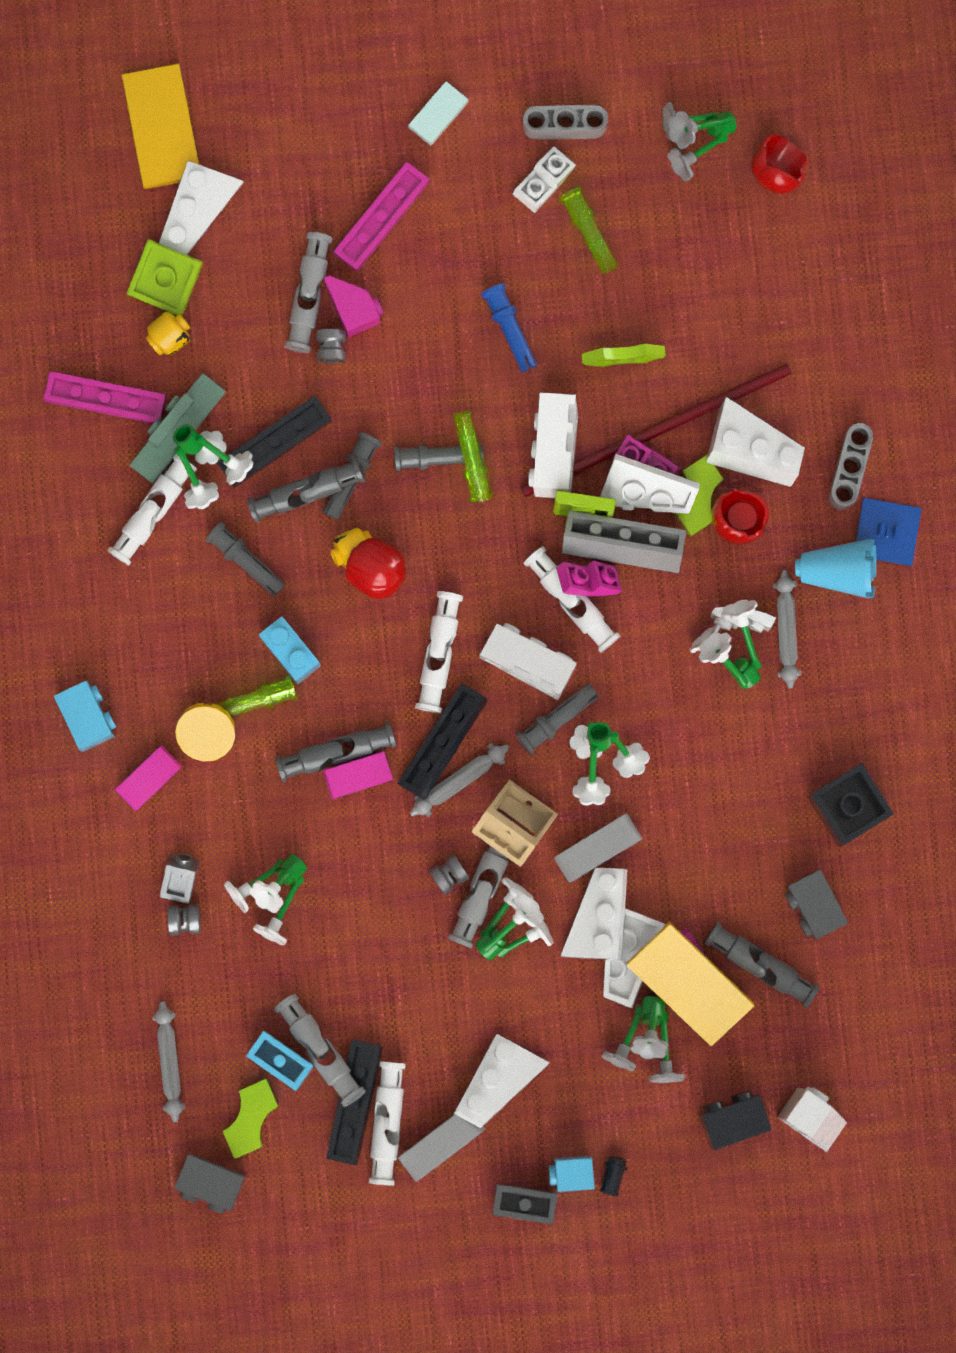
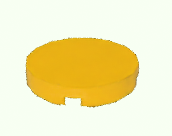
M197 703L187 708L179 717L175 731L177 743L182 751L192 759L203 762L215 761L225 756L232 748L236 735L235 722L229 712L219 705Z

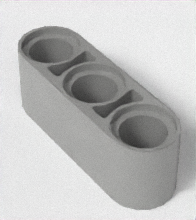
M597 105L533 106L524 113L522 128L527 137L535 140L595 139L605 133L608 114L604 108ZM536 117L541 119L544 124L540 128H533L528 124V121ZM562 117H567L572 120L573 124L570 127L564 128L557 121ZM598 117L602 124L599 127H591L588 125L587 119Z
M864 423L852 425L846 432L842 442L828 496L829 503L837 510L849 509L859 494L873 442L872 429ZM855 432L863 434L866 439L865 444H854L851 434ZM847 460L854 461L858 466V472L854 474L846 472L843 466L844 462ZM840 488L848 490L851 496L850 501H840L836 496V490Z
M628 813L555 856L554 860L568 883H571L643 838Z
M454 1114L400 1155L398 1159L413 1180L417 1182L482 1133L485 1127L479 1128Z

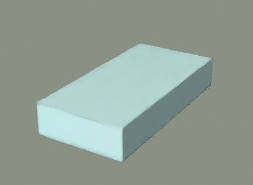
M445 82L411 121L409 128L432 146L467 105L468 99L448 82Z

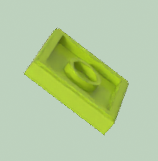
M148 239L127 295L172 314H181L183 316L204 262Z
M557 490L553 513L554 515L568 517V511L570 510L613 518L616 500Z

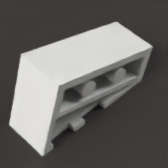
M540 393L539 413H535L534 430H537V441L532 442L531 457L535 458V469H530L529 486L534 488L535 497L555 498L557 490L571 493L578 424L576 395Z
M726 397L718 411L706 463L791 487L799 475L805 448Z
M505 623L503 626L496 624L480 654V659L558 700L577 663L559 651L556 653L546 648L547 645L536 638L531 637L529 640L519 635L520 630L510 624Z
M811 1087L806 1089L797 1088L777 1117L825 1152L829 1150L847 1123L833 1107L827 1104L829 1098L819 1090Z

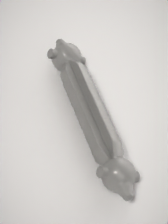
M782 570L777 583L773 584V588L780 592L777 600L780 660L784 665L781 672H778V677H782L788 689H792L798 676L802 675L801 670L795 667L798 658L795 599L791 594L793 588L797 587V582L789 578L787 570Z
M489 744L487 746L489 749L487 755L478 756L431 789L425 800L415 796L414 808L410 812L411 816L420 814L430 817L432 815V806L444 803L489 771L493 763H499L501 766L505 764V753L510 748L508 744L503 746Z
M164 1001L160 1002L159 1009L152 1019L159 1024L157 1037L163 1092L168 1099L162 1109L171 1116L174 1123L178 1122L179 1114L186 1106L185 1103L178 1099L181 1088L175 1034L170 1025L172 1019L175 1018V1013H172L167 1008Z

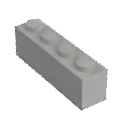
M569 510L562 554L679 573L686 530Z

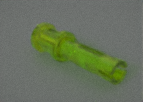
M580 186L566 192L558 200L560 203H564L571 217V225L578 227L601 274L605 275L609 273V270L613 271L619 266L593 220L595 212L592 208L589 209L581 194L583 189Z
M466 410L464 413L461 411L452 416L455 421L466 467L463 469L462 474L463 478L467 479L470 490L468 499L469 502H480L493 498L495 494L494 491L490 490L487 473L489 469L486 464L482 463L471 410Z
M288 675L283 681L270 685L263 683L262 686H259V690L215 703V705H219L233 717L264 706L266 709H273L274 705L291 699L294 702L298 701L292 678Z

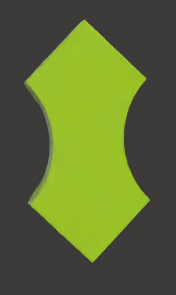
M641 344L622 348H600L582 353V364L597 367L629 363L643 364L664 358L666 356L665 346Z
M708 455L682 471L684 478L700 483L689 514L674 513L690 537L712 524V493L724 480L715 465L706 463Z
M267 1079L239 1091L241 1098L239 1115L235 1122L223 1131L234 1159L263 1147L261 1139L262 1124L266 1116L279 1107Z

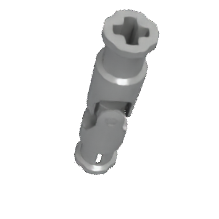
M307 232L306 234L308 245L306 255L302 257L300 265L302 285L299 283L296 288L289 320L291 324L290 337L284 346L286 349L295 352L310 353L311 351L309 340L311 330L316 326L321 301V288L319 287L318 290L317 287L326 275L328 265L326 255L328 245L333 240L331 236L319 232ZM319 245L318 254L315 255L316 246ZM298 296L306 302L316 300L315 306L308 310L301 308L298 305Z
M492 846L483 853L470 884V891L472 892L462 902L457 914L459 916L453 933L447 937V939L470 949L473 947L471 942L477 927L482 925L487 914L488 899L495 895L509 863L507 857ZM486 869H490L495 875L493 886L487 881L478 880L480 874Z
M297 994L290 995L281 1001L274 1010L277 1014L281 1013L289 1024V1031L296 1041L308 1049L309 1059L328 1086H333L342 1098L341 1104L343 1107L352 1104L366 1090L357 1085L350 1075V1068L331 1042L326 1038L323 1040L319 1025L312 1015H307L301 1007ZM331 1050L335 1056L333 1064L323 1066L318 1063L317 1060L324 1059Z

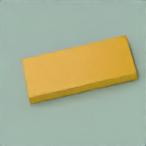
M180 64L122 74L143 188L150 189L180 183L188 161L199 165Z
M670 921L626 962L627 966L710 1046L715 1044L754 1007V1002Z

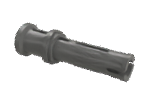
M359 431L357 434L359 439L351 454H347L346 462L347 464L351 463L352 459L357 457L360 459L366 472L370 469L371 465L369 462L376 449L381 448L382 442ZM357 482L344 487L343 491L331 495L322 513L339 521Z
M419 444L416 448L401 449L399 446H394L395 472L408 468H419L420 471H423L431 465L484 463L483 444L427 448L426 445Z
M221 521L206 537L205 542L216 546L224 554V559L233 560L257 583L264 587L271 596L275 597L286 585V582L245 547L246 543H244V540L235 537L225 528L226 524Z
M587 683L545 717L538 716L535 718L534 724L522 733L517 732L515 737L529 755H533L535 748L547 739L552 740L555 738V732L598 700L599 696L591 685Z

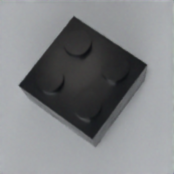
M862 763L808 796L809 801L838 847L844 846L894 815Z
M747 1090L732 1095V1102L723 1105L722 1101L718 1100L702 1106L704 1112L698 1113L710 1149L717 1150L772 1130L760 1095L751 1094V1091Z

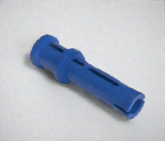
M504 283L485 290L480 295L482 299L487 300L493 314L491 316L492 321L499 323L520 368V372L523 373L528 371L526 361L530 370L538 366V363L535 361L514 316L517 314L516 307L511 306L504 291L506 286Z

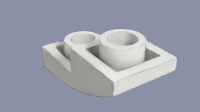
M553 147L535 165L534 170L514 190L513 195L535 213L568 177L576 165L558 149Z
M724 607L713 609L710 617L715 619V625L730 631L731 627L734 629L738 628L736 620L722 618L721 613ZM756 610L754 613L747 615L749 620L748 628L762 633L763 630L768 632L776 617Z

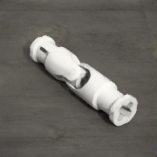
M177 454L174 455V462L167 472L159 476L141 502L139 511L125 524L122 529L123 534L114 547H109L107 550L111 555L128 566L131 564L130 559L138 547L144 545L152 534L155 523L163 518L183 490L181 486L188 478V474ZM190 463V465H191V467H192V469H193V471H194V473H195L196 470H197V468ZM160 494L166 496L162 509L151 500Z
M542 546L526 559L524 565L526 567L530 566L541 579L540 583L549 594L559 598L562 609H564L584 634H589L599 646V652L602 653L621 636L619 633H614L604 622V616L587 596L570 595L562 592L556 569L558 566L545 553L546 549ZM581 600L586 605L584 616H578L570 610L574 606L579 605Z
M437 591L439 601L436 615L432 616L430 627L431 643H429L426 649L420 679L422 690L419 703L415 705L416 709L433 713H441L442 710L439 705L442 689L446 688L451 663L452 648L450 646L457 632L458 620L456 616L458 605L463 600L462 595L444 591ZM430 657L436 658L439 661L445 660L442 668L432 671Z
M380 1061L379 1066L382 1069L380 1086L376 1090L370 1157L373 1158L372 1175L368 1182L370 1184L394 1186L395 1180L392 1178L394 1161L398 1157L404 1089L401 1088L402 1072L406 1065L404 1063Z

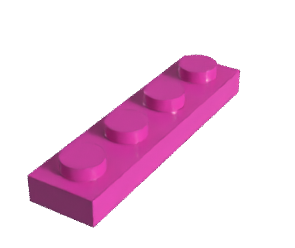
M406 162L334 250V255L358 272L430 183V179Z
M51 371L44 395V401L48 403L152 424L157 419L162 421L167 398L166 394Z

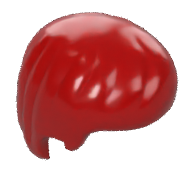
M770 134L763 140L753 155L751 162L752 174L756 181L766 190L777 194L790 193L801 184L806 175L803 171L808 162L807 156L788 139L777 134Z
M732 489L725 494H721L712 508V524L716 533L723 540L731 544L742 545L756 541L763 535L765 525L769 519V508L765 500L758 494L749 491Z
M368 538L352 549L346 563L345 577L349 583L363 594L374 599H385L397 592L406 577L405 559L401 552L389 544L375 538Z

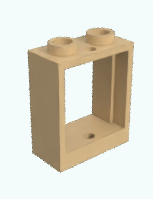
M509 780L476 824L472 833L521 867L558 814ZM527 801H531L532 805H528ZM500 808L502 811H504L509 816L514 818L516 821L521 823L523 826L528 828L530 831L535 833V835H530L528 832H526L521 827H519L514 822H512L507 817L498 812L497 809Z

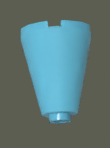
M865 539L802 553L801 559H796L795 575L796 577H801V582L863 598H874L876 586H871V581H874L877 571L875 540Z

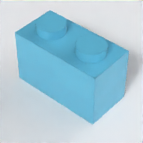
M282 616L259 634L260 639L297 684L321 667L320 662Z
M84 681L54 696L80 751L84 752L115 737L112 729L116 728V725L109 711L103 713L99 703L104 700L96 685L91 687L89 682Z
M266 1031L262 1032L246 1055V1057L295 1091L299 1089L314 1067L311 1062Z
M590 1156L553 1158L554 1165L548 1166L550 1185H556L557 1192L594 1189L593 1164Z

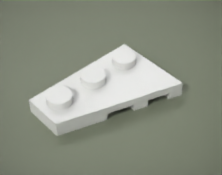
M188 161L159 243L188 255L244 181Z
M616 454L600 497L615 499V506L622 507V510L651 508L653 512L689 514L700 483Z
M595 868L563 948L562 957L621 960L628 870Z
M625 908L621 960H605L604 998L633 1008L643 981L627 966L626 962L665 926L664 923Z
M496 1034L454 1114L482 1128L518 1092L526 1087L533 1078L541 1073L549 1065V1062Z

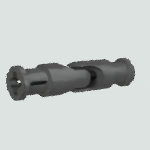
M356 457L352 459L351 463L338 468L332 466L309 477H303L271 489L270 493L256 499L253 497L247 498V504L252 518L258 523L262 521L263 517L277 512L282 514L309 504L316 499L344 490V487L359 481L361 483L367 482V477L360 459ZM299 489L300 496L292 495L295 490Z
M388 721L382 727L369 731L362 729L332 739L326 744L311 745L299 749V752L283 758L276 756L275 761L282 782H286L289 777L302 773L309 775L321 771L331 764L339 765L372 755L375 750L388 746L395 748L397 745ZM340 743L353 744V751L344 756Z
M719 922L715 924L704 942L705 945H711L726 954V959L753 974L783 995L787 993L799 1000L805 1008L810 1005L820 988L819 985H813L798 976V971L763 951L741 935L736 937L725 930Z

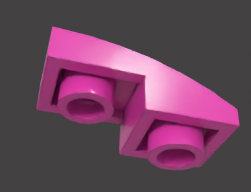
M627 435L616 452L618 455L677 475L681 469L680 466L630 435Z
M592 561L584 567L563 562L556 568L562 592L565 594L605 596L619 594L622 591L614 565Z
M161 745L115 791L137 811L182 766Z
M384 751L323 770L331 799L393 780Z

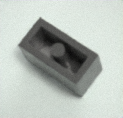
M817 870L785 887L788 893L784 894L785 899L792 911L797 909L802 920L798 921L806 937L811 935L813 940H817L848 924L821 870Z
M190 1153L186 1158L174 1189L181 1191L179 1197L196 1203L197 1198L208 1202L207 1208L224 1214L225 1210H233L246 1175Z
M497 1183L492 1214L553 1224L558 1194L553 1191Z

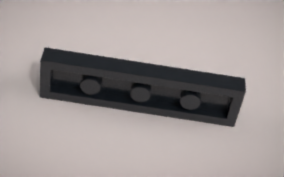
M315 396L230 453L235 457L239 453L243 454L249 451L252 453L251 460L253 461V466L247 472L243 481L232 484L234 488L332 422V419ZM221 459L217 464L225 474L227 466Z
M461 683L397 784L425 800L488 702V699Z
M357 1040L351 1041L347 1065L351 1070L350 1075L366 1092L358 1100L346 1107H343L341 1104L342 1098L339 1096L326 1159L358 1165L383 1046Z

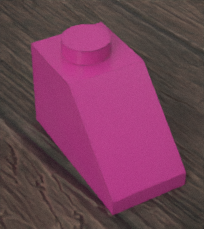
M331 276L324 278L325 286L348 337L380 324L379 315L383 314V310L377 297L371 298L367 290Z

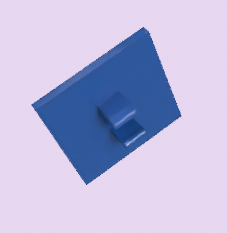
M863 498L856 541L874 539L878 561L912 566L922 508Z

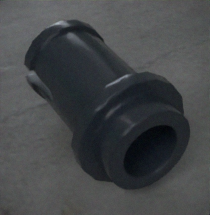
M609 1156L608 1161L604 1163L607 1167L600 1192L611 1196H619L624 1170H628L626 1166L627 1160Z

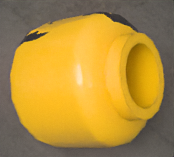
M164 312L148 325L147 332L149 335L146 339L160 356L163 353L172 356L189 343L190 336L187 330L191 327L181 314L175 317L170 312Z
M355 527L334 538V549L330 550V554L336 566L342 565L346 569V563L352 549L361 541L372 538L367 530L362 531Z

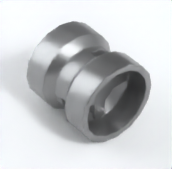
M340 329L318 330L317 342L321 345L317 351V362L325 364L346 362V352L342 346L346 342V331Z
M454 854L447 857L445 863L441 866L435 865L428 870L444 895L450 892L455 884L463 883L469 879Z
M199 904L189 905L187 908L168 906L170 936H178L182 932L201 934Z

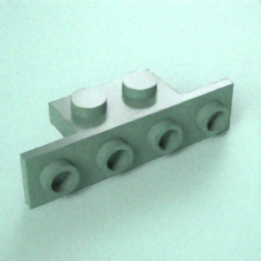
M202 373L181 399L177 395L166 407L169 414L163 421L157 419L149 428L147 433L151 436L147 444L129 466L153 484L176 454L174 449L177 445L173 441V434L176 429L184 424H189L196 430L226 391Z

